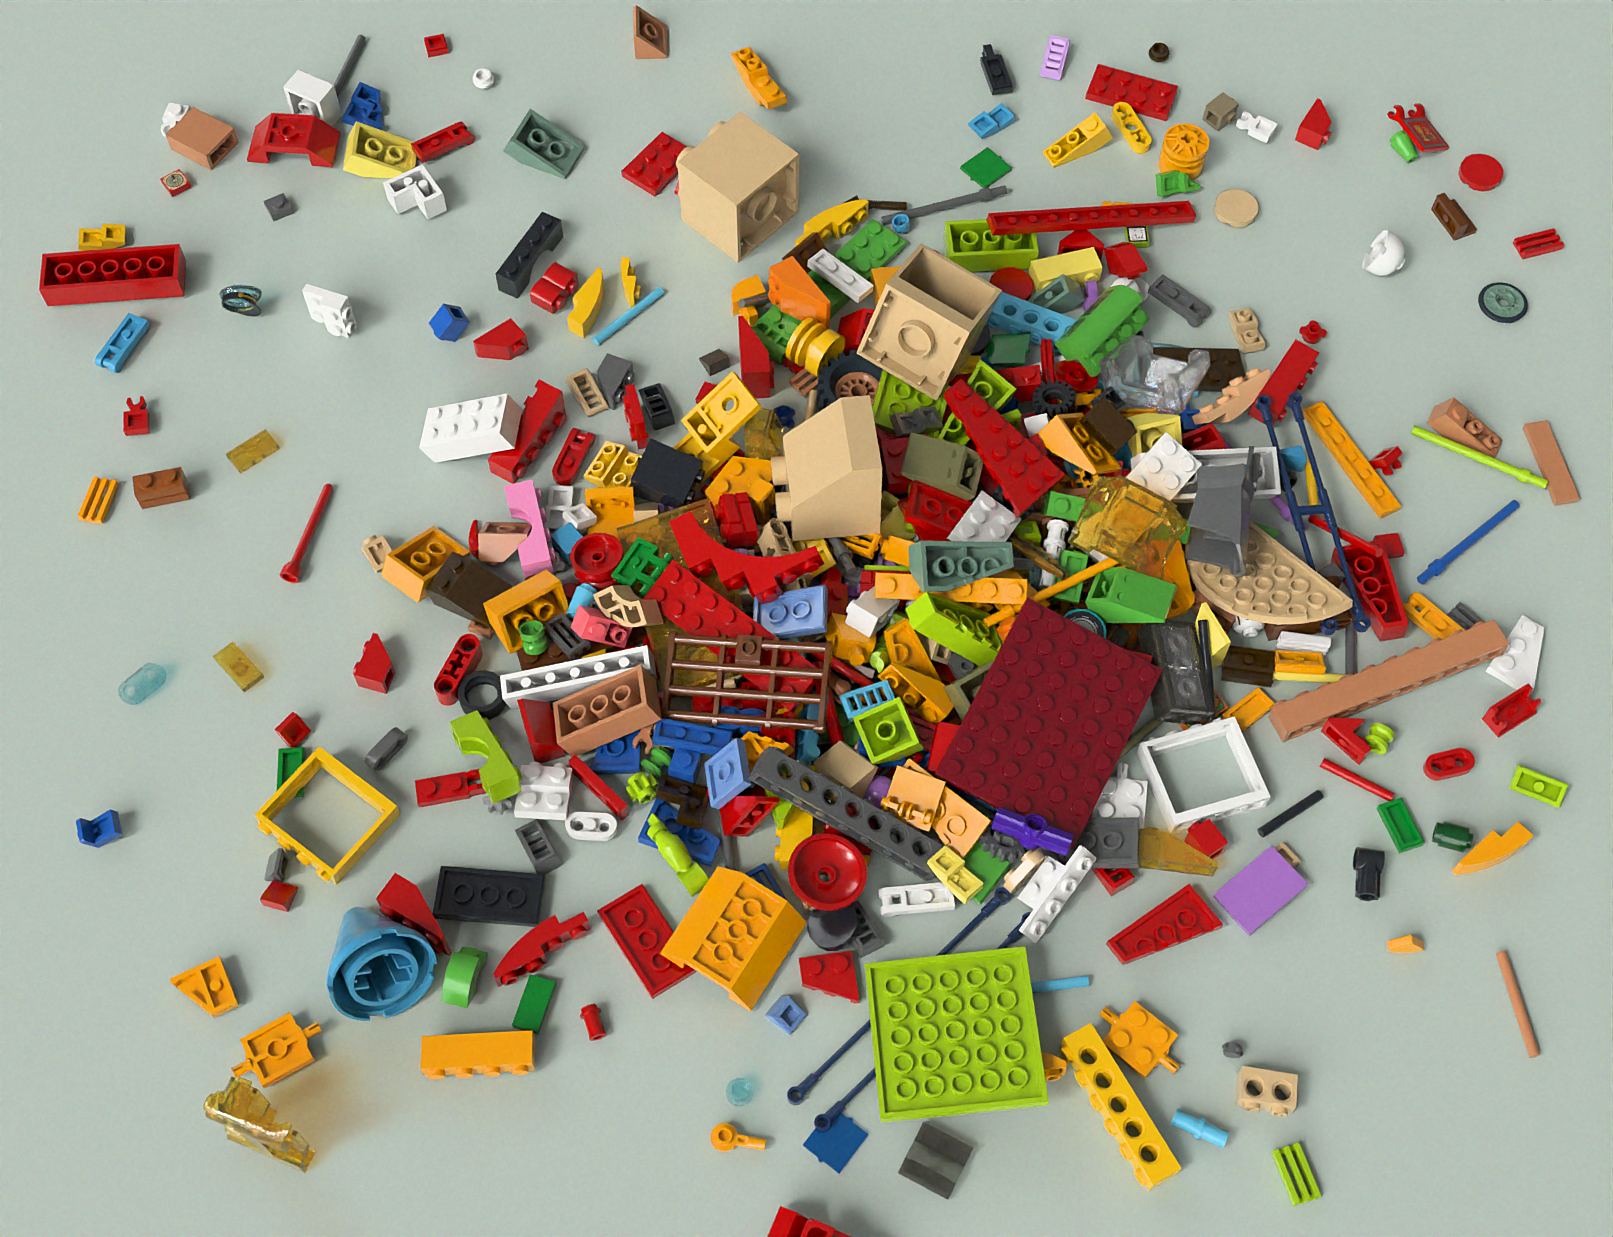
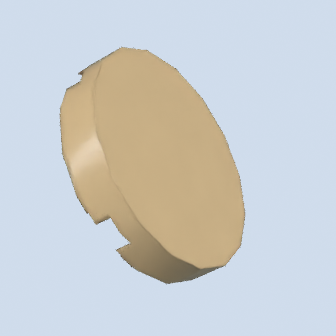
M1228 189L1216 198L1214 212L1219 221L1224 224L1226 222L1235 228L1245 227L1254 221L1259 206L1257 200L1250 193L1240 189Z

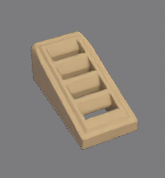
M588 368L567 376L566 384L587 417L609 408ZM584 381L587 383L580 387L577 386V384L582 383ZM590 388L591 390L584 394L581 393V391ZM591 395L595 396V398L585 401V398ZM595 402L600 403L599 406L592 409L589 408V405Z

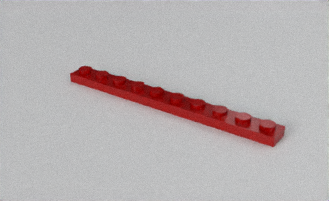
M1189 201L988 213L986 221L992 235L996 236L1193 223L1196 219V214Z

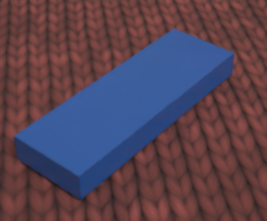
M662 718V720L656 722L652 743L715 755L731 742L733 731Z

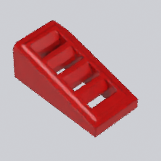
M1091 868L1111 897L1133 884L1135 879L1128 868H1115L1109 874L1105 872L1109 868ZM1118 874L1121 876V878L1117 879L1116 881H1113L1111 879Z

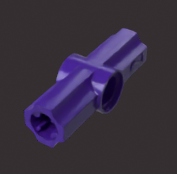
M1000 807L991 827L994 830L1018 838L1019 843L1027 849L1042 847L1064 856L1067 855L1074 836L1073 834L1048 826L1046 820L1039 815L1029 814L1024 817Z

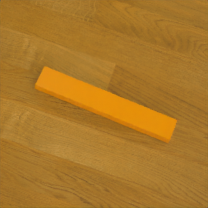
M1320 401L1304 408V418L1379 519L1399 511L1401 508L1400 503L1325 403Z

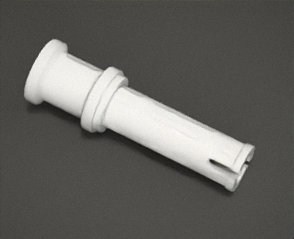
M1050 520L1047 523L1048 536L1044 540L1043 545L1046 552L1050 553L1051 557L1058 560L1059 563L1060 554L1066 546L1064 538L1065 533L1068 532L1069 525L1062 520ZM1042 569L1039 589L1043 590L1056 583V576Z

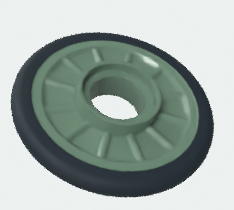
M1502 282L1492 283L1485 286L1479 293L1478 303L1480 309L1487 317L1501 323L1515 322L1520 320L1527 312L1528 302L1525 295L1511 284ZM1503 299L1507 301L1508 305L1503 306L1497 300Z

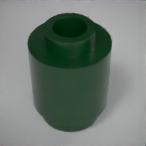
M1446 821L1443 823L1436 822L1432 842L1438 843L1439 847L1463 853L1465 848L1470 849L1473 834L1469 833V827Z

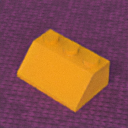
M547 569L483 603L491 626L509 654L523 647V640L519 633V627L523 623L537 620L544 624L561 613H564L568 619L570 618L566 614L569 606L561 581Z

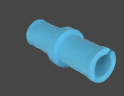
M1179 1109L1176 1110L1171 1122V1126L1193 1134V1138L1199 1140L1200 1137L1220 1146V1148H1224L1229 1135V1131L1207 1123V1119L1202 1117L1198 1119Z

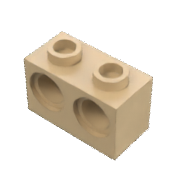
M1242 1066L1237 1073L1235 1105L1243 1106V1109L1249 1112L1266 1110L1271 1111V1114L1274 1116H1287L1296 1108L1298 1075ZM1246 1086H1254L1258 1090V1096L1251 1095L1247 1091ZM1274 1090L1282 1091L1286 1096V1100L1278 1099L1274 1094Z

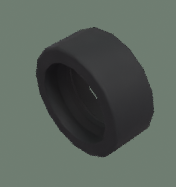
M486 670L475 671L461 681L458 688V699L465 714L477 710L482 719L487 718L490 720L498 716L505 709L506 702L502 698L501 680L494 672ZM488 684L496 688L497 698L491 704L482 707L470 704L468 694L474 687Z

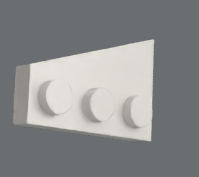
M1522 615L1507 638L1509 645L1504 654L1494 658L1486 672L1516 690L1529 683L1533 688L1530 694L1531 697L1534 691L1544 627Z

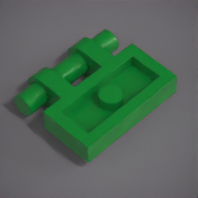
M638 537L611 576L613 580L622 585H629L632 590H634L638 583L643 584L639 593L645 597L674 557L667 552L662 559L657 557L660 552L658 546ZM650 565H652L655 567V569L650 574V576H648L645 573L650 567Z

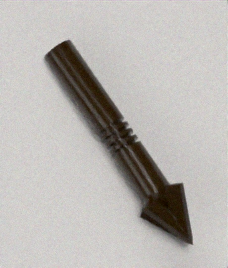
M856 195L843 203L859 200ZM867 200L869 201L868 209L880 208L881 210L902 211L907 209V202Z

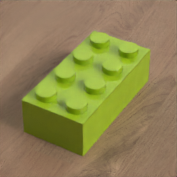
M986 219L945 221L943 236L945 256L970 272L997 271L1006 267L1029 269L1030 262L1038 258L1039 251L1036 233L993 236Z

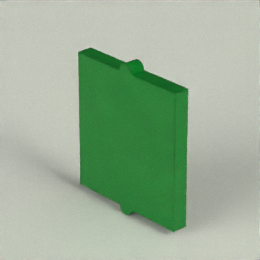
M988 147L960 166V169L970 177V180L975 181L982 188L989 187L1012 171V167Z
M992 334L990 346L987 348V359L992 366H1025L1027 353L1030 352L1031 334Z

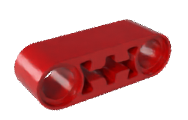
M464 634L458 639L434 681V690L438 701L442 705L450 706L459 700L458 688L461 681L476 670L482 659L481 645L478 637L474 634ZM474 647L472 651H465L467 648ZM446 688H452L449 692H442Z

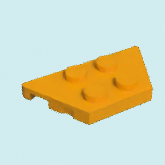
M732 456L705 490V495L712 502L714 509L722 494L733 493L734 495L747 492L758 478L772 484L771 461Z

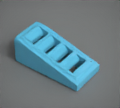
M888 680L839 696L849 723L854 721L853 717L895 699ZM878 690H884L887 697L886 701H882ZM870 693H874L877 704L872 703L869 696ZM863 696L865 697V700L868 705L864 708L860 700V697ZM855 700L858 710H853L850 701Z

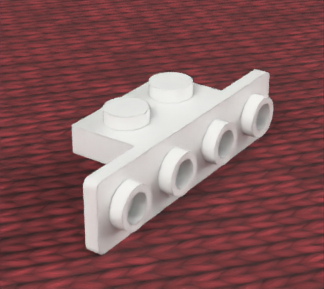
M1080 845L1065 866L1047 856L1018 896L1021 902L1033 909L1019 929L1032 942H1038L1096 861V857Z

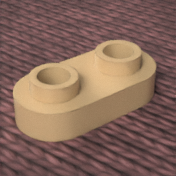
M1030 849L1021 858L1023 863L1017 869L1013 868L1005 875L1004 880L1006 882L1004 887L1011 894L1015 893L1037 871L1047 856L1040 849L1035 851Z

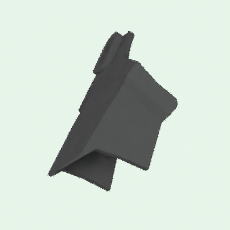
M1249 446L1247 464L1201 466L1197 469V493L1187 522V526L1194 527V532L1185 556L1186 560L1208 563L1229 569L1234 577H1242L1246 574L1250 502L1257 488L1261 454L1254 453V446Z

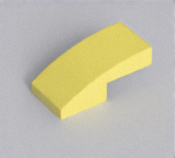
M946 845L928 860L927 864L935 875L964 904L983 889L984 883L964 867L965 861Z

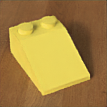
M356 121L348 136L343 170L362 177L394 178L415 168L417 156L411 147V143L414 142Z

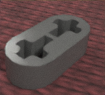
M398 727L391 729L369 751L365 758V763L374 771L381 770L403 748L407 742L408 735Z

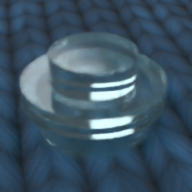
M736 1078L727 1085L726 1097L735 1106L747 1105L753 1098V1087L748 1080Z

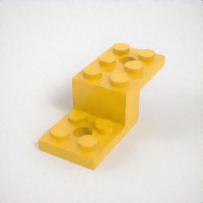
M733 371L681 420L689 430V433L673 448L702 460L703 470L706 471L700 484L696 483L693 490H696L740 448L732 435L762 408L761 404ZM730 400H734V407L730 411H726L727 403Z

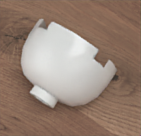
M1384 230L1372 242L1371 247L1373 249L1370 254L1366 253L1362 263L1363 269L1377 276H1385L1396 269L1399 270L1406 259L1404 258V243L1394 233Z

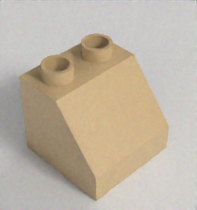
M870 395L839 398L783 436V456L771 457L773 486L786 485V492L775 493L777 521H790L793 541L880 534L882 464Z

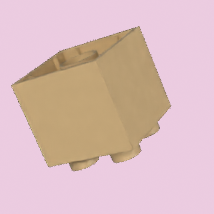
M741 111L728 122H717L704 141L696 147H686L677 158L676 167L678 168L679 175L678 196L680 197L681 220L737 263L798 213L799 154Z
M921 243L886 283L856 354L937 401L969 359L1002 290Z

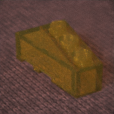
M761 408L746 422L744 428L745 458L771 461V457L783 456V427L774 410Z

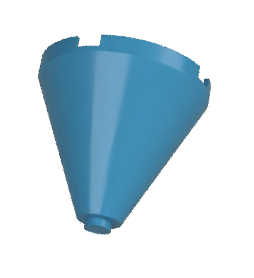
M354 907L344 914L326 978L329 997L334 1007L341 1014L351 1019L370 1021L369 1016L384 1014L385 1018L395 1016L414 1005L430 988L435 977L433 974L434 964H437L435 953L428 940L419 932L363 907Z

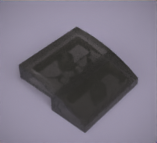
M923 1121L898 1174L948 1200L974 1147Z

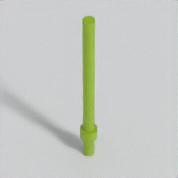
M1414 425L1411 434L1512 475L1517 478V481L1522 483L1529 482L1545 489L1548 480L1532 474L1531 470L1523 467L1521 469L1418 426Z

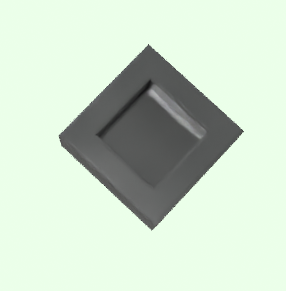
M284 193L263 201L273 221L294 214Z

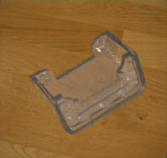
M1132 335L1099 361L1104 391L1110 386L1113 387L1125 402L1124 406L1136 409H1156L1158 414L1180 415L1185 410L1210 366L1209 352L1195 349L1189 354L1187 363L1154 355L1152 344L1148 339Z

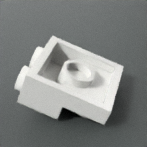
M306 284L302 291L311 318L320 323L325 322L327 330L331 334L349 338L350 334L354 333L357 323L348 296Z
M538 762L521 765L520 772L523 780L519 782L522 792L517 794L514 809L515 817L567 820L573 787V769L568 768L562 763H557L553 767L542 766Z

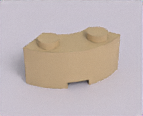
M629 585L610 586L593 594L601 611L609 619H614L622 626L641 627L664 623L656 599H640L633 593Z

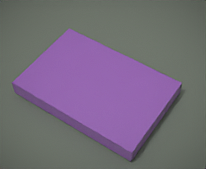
M1271 845L1213 894V898L1250 936L1308 886V883Z

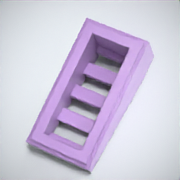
M1050 36L1040 76L1060 80L1069 51L1070 39ZM1046 67H1052V68H1056V69H1058V70L1049 69V68H1046Z

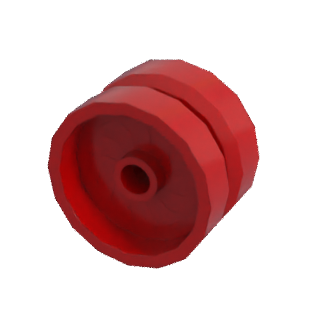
M593 533L584 536L575 543L571 549L570 559L578 585L582 583L589 584L598 592L602 591L606 586L622 585L613 580L611 576L625 556L621 542L615 536L607 533Z

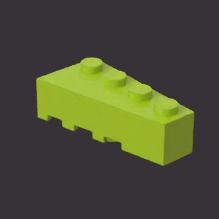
M927 591L905 609L909 617V624L914 630L978 666L996 657L1003 644L996 626L993 625L987 628L983 622V619L990 616V613Z

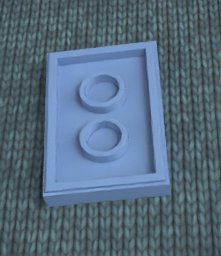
M825 585L786 591L775 601L762 605L754 597L753 620L781 639L827 632L828 589Z

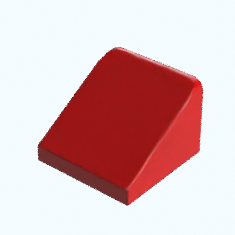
M273 880L261 895L260 901L263 906L288 912L298 887Z

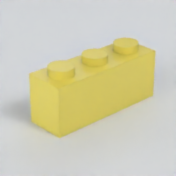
M1094 247L1033 260L1030 262L1028 274L1033 281V287L1037 293L1062 274L1079 282L1080 286L1085 285L1087 281L1095 280V282H1099L1103 267Z

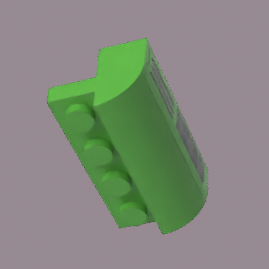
M1125 285L1108 287L1054 344L1066 361L1078 359L1090 377L1097 376L1150 320L1140 305L1143 298L1135 290Z

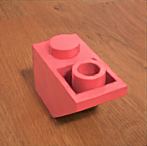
M583 605L578 606L571 624V628L582 639L625 648L633 628L622 626L614 619H609L599 609Z

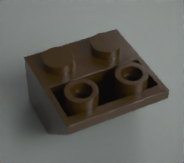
M1105 397L1078 421L1110 456L1116 453L1137 433L1133 422L1126 417L1124 418L1118 412L1116 404Z

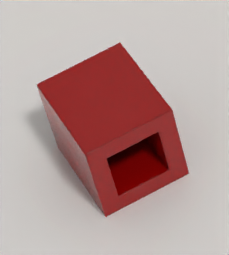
M1210 819L1203 823L1197 821L1187 829L1188 834L1184 840L1203 865L1224 853L1229 843Z

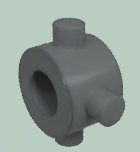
M1226 1042L1222 1045L1223 1053L1226 1057L1240 1058L1243 1055L1242 1047L1238 1043Z

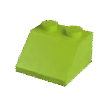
M900 697L853 717L872 764L900 760L924 749L906 705Z

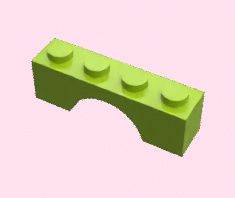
M476 710L449 722L453 740L463 755L477 754L488 759L486 764L479 769L483 789L493 804L522 792L519 782L523 780L521 772L517 766H512L509 752L506 749H501V741L496 733H491L492 729L487 718L482 719Z

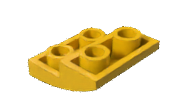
M606 441L583 477L592 484L602 488L631 487V477L642 455L628 452L625 445Z

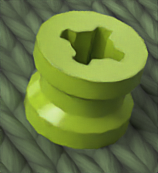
M1374 723L1369 729L1370 734L1366 735L1364 739L1372 748L1371 752L1383 755L1388 750V743L1393 741L1395 734L1386 725Z

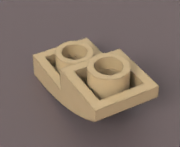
M1251 308L1229 311L1231 327L1242 353L1264 350L1265 341L1257 329L1258 320Z

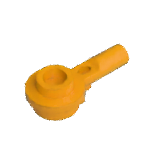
M718 1124L711 1132V1143L716 1150L721 1152L735 1149L736 1146L765 1150L766 1139L740 1135L731 1124Z

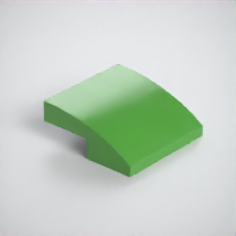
M977 842L964 859V867L984 883L983 889L971 899L982 904L1011 864L1006 859H1004L1003 863L1000 862L998 856L990 858L991 852H983L984 845Z

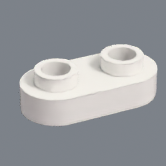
M574 812L567 817L565 828L567 834L576 840L608 841L617 833V822L608 813ZM577 825L583 826L581 830L574 829ZM603 826L609 827L606 832H602L600 829Z

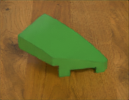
M1178 170L1155 174L1157 196L1163 197L1178 192L1187 193L1200 189L1198 183H1194L1186 173Z

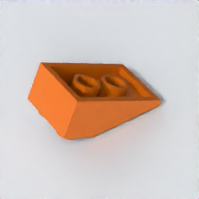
M791 256L769 267L768 297L773 305L776 304L782 312L800 321L813 317L819 323H823L826 326V330H828L830 326L831 302L796 259Z

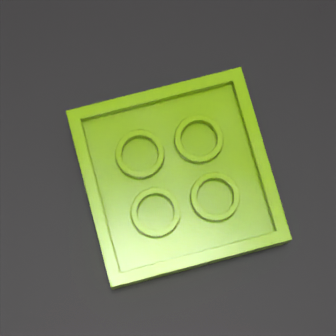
M883 369L872 405L875 425L879 430L896 435L889 418L894 413L913 412L918 407H935L942 422L947 404L943 396L951 386L948 385L936 401ZM940 430L928 433V437L938 439Z

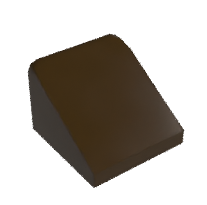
M720 349L699 358L710 376L730 367V358Z

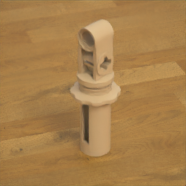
M772 518L759 530L757 543L760 546L763 557H778L796 553L783 522H778L776 518ZM806 573L798 577L794 582L783 584L780 587L783 592L808 588L813 575L812 573ZM826 632L799 636L797 638L799 642H806L808 640L815 643L822 639Z

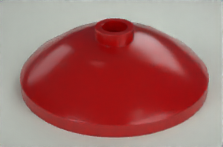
M821 833L804 839L796 846L789 859L788 878L793 891L804 903L819 910L834 911L851 905L861 895L867 880V867L861 852L849 840L835 834ZM820 875L827 876L828 881L821 880Z

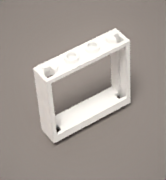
M1235 716L1223 720L1217 718L1212 723L1206 725L1195 724L1188 730L1181 732L1174 730L1160 738L1150 737L1148 741L1140 743L1136 753L1170 834L1187 830L1197 821L1203 823L1210 819L1212 822L1266 807L1271 797ZM1226 736L1250 789V793L1176 814L1152 756Z

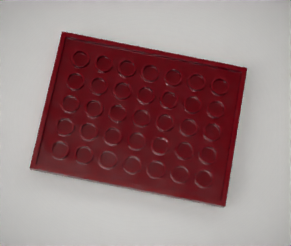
M1027 597L934 775L996 809L1000 807L1024 817L1029 814L1043 817L1048 826L1074 835L1069 847L1074 849L1162 669Z

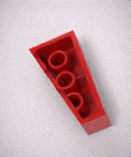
M1383 540L1370 541V543L1383 549L1380 557H1376L1354 545L1342 546L1358 600L1361 601L1365 615L1370 618V626L1379 641L1404 638L1408 621ZM1335 547L1333 549L1331 563H1335L1338 566V568L1343 572L1340 559ZM1344 577L1343 583L1345 584V586H1346L1347 589H1348L1347 582H1346V579H1345V577Z

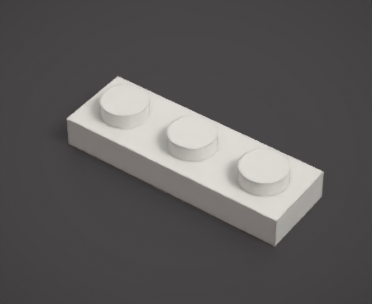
M824 249L808 260L807 266L857 303L873 292V284Z

